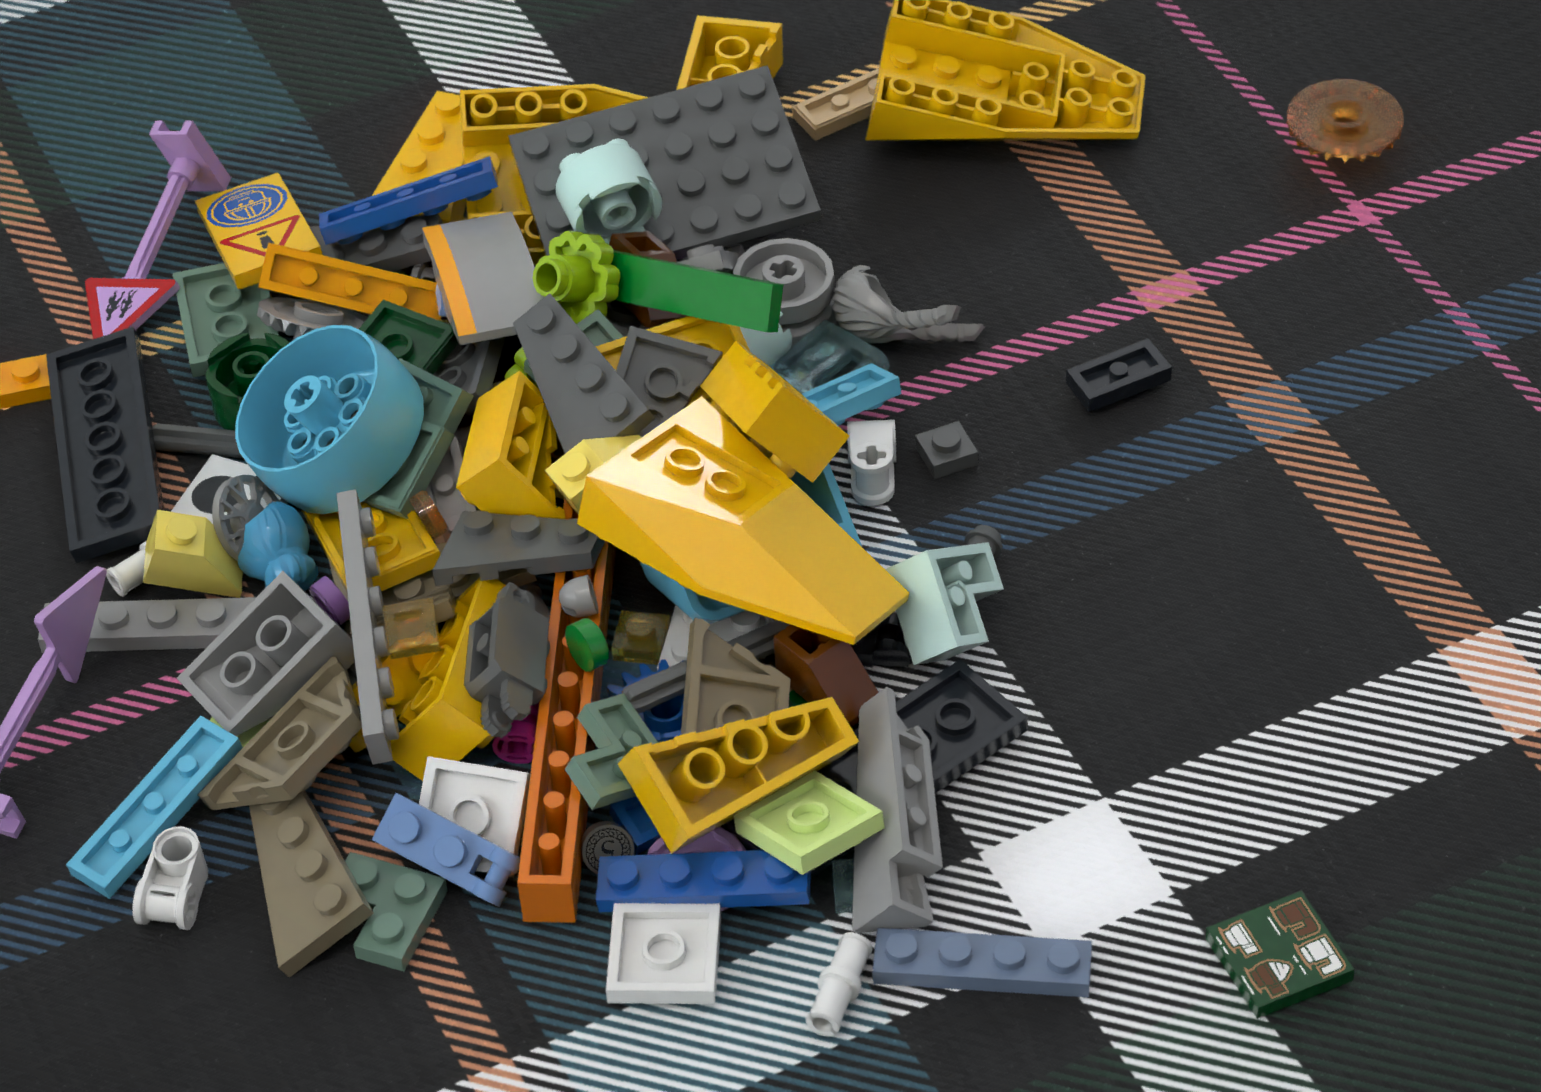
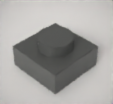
M959 421L915 435L916 450L934 479L978 465V451Z

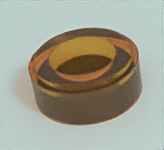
M422 490L408 498L433 540L448 532V525L427 491L424 492Z

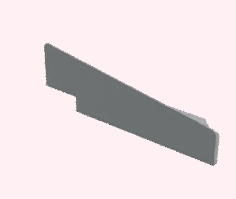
M885 687L864 703L859 710L856 795L882 810L884 829L855 846L852 929L859 933L876 932L877 928L907 929L926 927L933 922V915L923 875L929 878L943 868L929 739L919 725L910 729L906 727L896 711L895 697L897 695L889 687Z

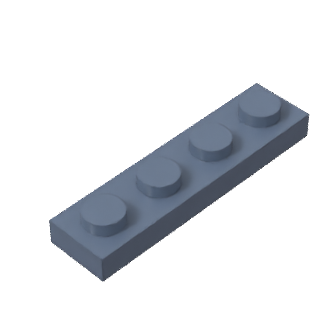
M877 928L872 970L873 984L1089 997L1092 941Z

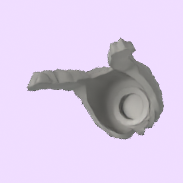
M864 265L853 267L843 274L836 282V288L833 290L834 295L831 298L834 301L832 309L835 311V318L839 322L840 327L855 339L868 343H887L902 339L931 340L933 342L940 340L951 342L956 339L959 342L974 341L985 328L983 324L948 323L957 320L961 309L958 305H941L937 308L917 311H899L891 304V300L886 291L881 287L877 277L862 272L870 269L869 266Z

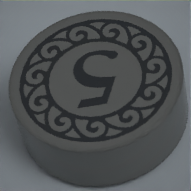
M600 821L591 825L582 835L581 857L586 866L596 874H598L599 857L634 855L632 838L618 823Z

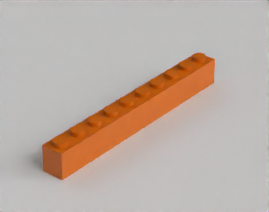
M564 499L565 519H578V514ZM605 541L593 568L555 573L548 629L550 650L546 657L545 670L547 688L539 702L517 881L523 922L576 923L583 861L581 857V839L586 831L589 805L565 771V768L573 756L595 750L594 741L577 716L585 704L600 700L604 665L591 672L581 669L569 651L565 638V629L576 621L588 618L596 623L607 640L616 546ZM589 575L595 591L599 613L576 618L567 615L559 602L560 589L573 578Z

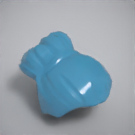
M276 501L269 503L262 512L245 525L244 544L238 556V566L247 576L265 581V588L282 571L304 591L310 588L318 576V567L315 561L307 555L310 546V536L300 513L292 506Z

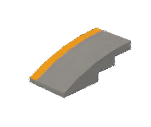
M506 212L423 227L424 245L432 260L434 278L442 293L444 311L459 345L517 335L513 322L541 301L544 296L540 295L533 285V271L535 267L513 213Z

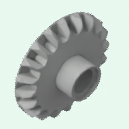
M286 297L261 300L257 316L266 326H271L275 331H282L288 336H293V340L314 329L330 325H347L359 329L368 318L349 309L306 299Z

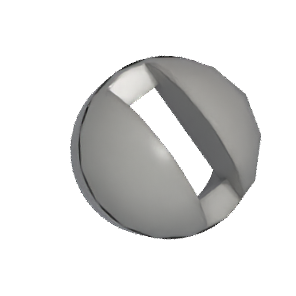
M589 575L573 578L560 589L559 602L567 615L576 618L599 613L595 591Z

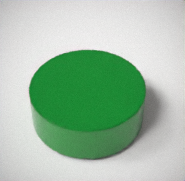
M583 618L566 627L565 638L573 659L581 669L591 672L608 662V645L596 623L588 618Z

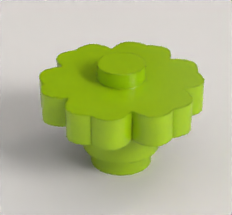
M565 231L560 237L551 239L549 243L550 255L541 257L533 271V285L536 291L544 297L550 293L576 324L597 309L606 317L607 302L614 301L618 297L620 271L616 266L611 265L614 256L613 248L605 243L600 235L584 234L580 231Z

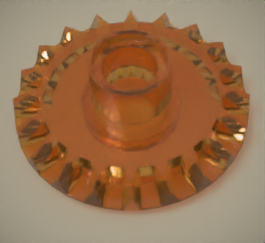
M1352 79L1326 80L1301 90L1291 100L1286 119L1289 136L1296 138L1298 147H1308L1310 155L1322 153L1326 161L1337 157L1341 158L1344 163H1346L1348 158L1354 157L1363 162L1368 154L1380 157L1383 149H1392L1395 140L1400 139L1404 123L1402 108L1390 93L1371 83Z

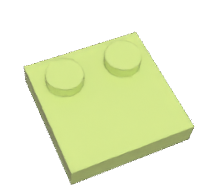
M817 771L807 774L734 815L736 833L802 875L884 829L882 810Z

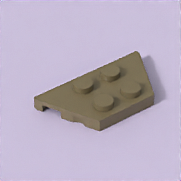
M695 618L691 622L681 735L694 731L699 733L719 728L726 723L741 719L746 721L766 716L770 712L789 707V677L771 665L760 663L752 652L736 642L732 646L708 629L711 624L705 620Z
M332 656L199 792V798L209 809L218 810L293 800L300 792L308 789L313 784L316 775L334 756L342 753L350 745L352 737L362 728L361 714L348 672L337 657Z

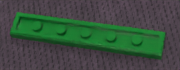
M613 250L614 256L611 265L616 266L620 271L618 297L615 299L617 301L767 333L778 332L784 284Z

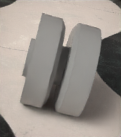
M782 238L767 240L752 246L738 258L733 274L784 284L781 303L783 316L780 317L779 324L783 333L789 328L792 335V346L787 354L802 353L814 348L831 335L836 323L835 311L832 309L834 301L831 299L835 289L832 260L823 249L808 241Z

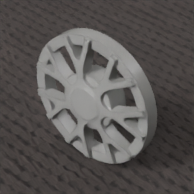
M244 474L227 479L220 485L213 500L212 518L215 532L224 550L236 561H238V556L244 543L245 525L264 510L260 504L261 498H264L267 505L279 501L272 490L259 478L252 475ZM244 484L249 485L250 500L247 499ZM228 493L238 502L234 506L226 501ZM230 518L233 534H229L227 530L226 519Z

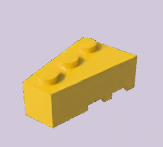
M520 370L478 398L456 488L468 503L475 505L481 511L495 514L534 515L543 518L565 519L564 509L561 507L556 508L555 489L557 487L545 472V469L552 465L550 453L558 449L556 431L539 388Z

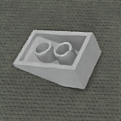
M282 571L177 677V680L223 729L237 736L272 718L332 656L337 657L347 670L355 662L353 640L297 583Z

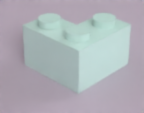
M989 542L926 550L885 569L909 592L908 601L900 606L896 612L904 634V642L909 649L913 665L946 660L989 642L976 601L1004 589Z

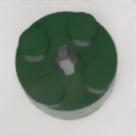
M245 333L223 341L212 350L207 359L206 382L215 418L225 430H235L239 407L250 383L262 367L280 349L290 343L288 340L272 333H264L265 339H250L249 333Z

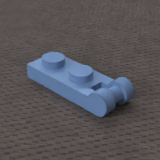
M395 793L372 838L373 841L498 907H500L507 893L502 889L511 872L517 874L519 870V856L398 793ZM483 857L493 862L484 880L474 875Z

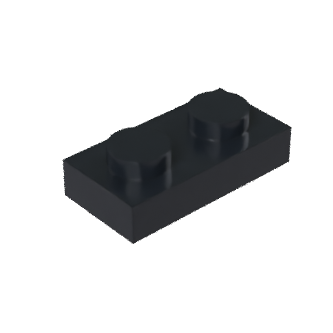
M1149 338L1066 370V384L1088 412L1168 382L1172 378V366Z

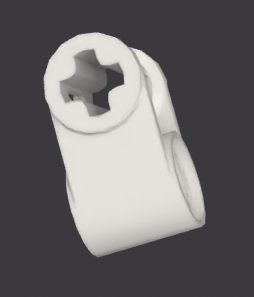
M895 420L847 421V434L850 436L847 439L848 463L851 464V491L853 498L864 505L875 506L886 503L893 497L895 491Z
M182 826L166 829L153 842V848L143 877L139 880L134 894L133 917L136 924L147 925L150 920L177 923L178 928L190 930L193 927L198 912L199 900L208 878V868L197 834L191 829Z

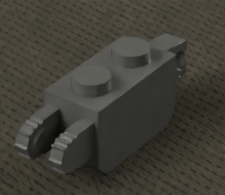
M509 582L498 592L493 606L469 626L464 687L470 696L482 703L481 715L483 717L481 718V724L484 726L483 729L491 734L492 737L500 738L511 731L510 728L512 727L511 723L513 720L521 722L530 714L532 710L530 706L536 705L543 697L547 688V679L545 678L546 657L550 650V643L548 642L549 618L535 611V601L532 593L527 590H521L512 582Z

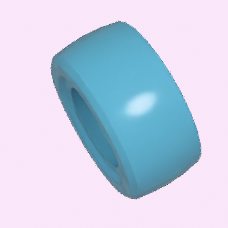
M330 325L314 329L297 337L280 349L262 367L250 383L241 401L236 418L235 439L239 453L249 467L270 490L282 499L307 513L328 514L338 512L336 493L356 489L361 503L381 489L400 469L410 455L420 433L424 417L423 396L418 383L410 372L378 340L352 326ZM358 410L357 414L350 419L351 415ZM332 438H334V440L332 441V443H331L330 445L326 446L327 443H328Z

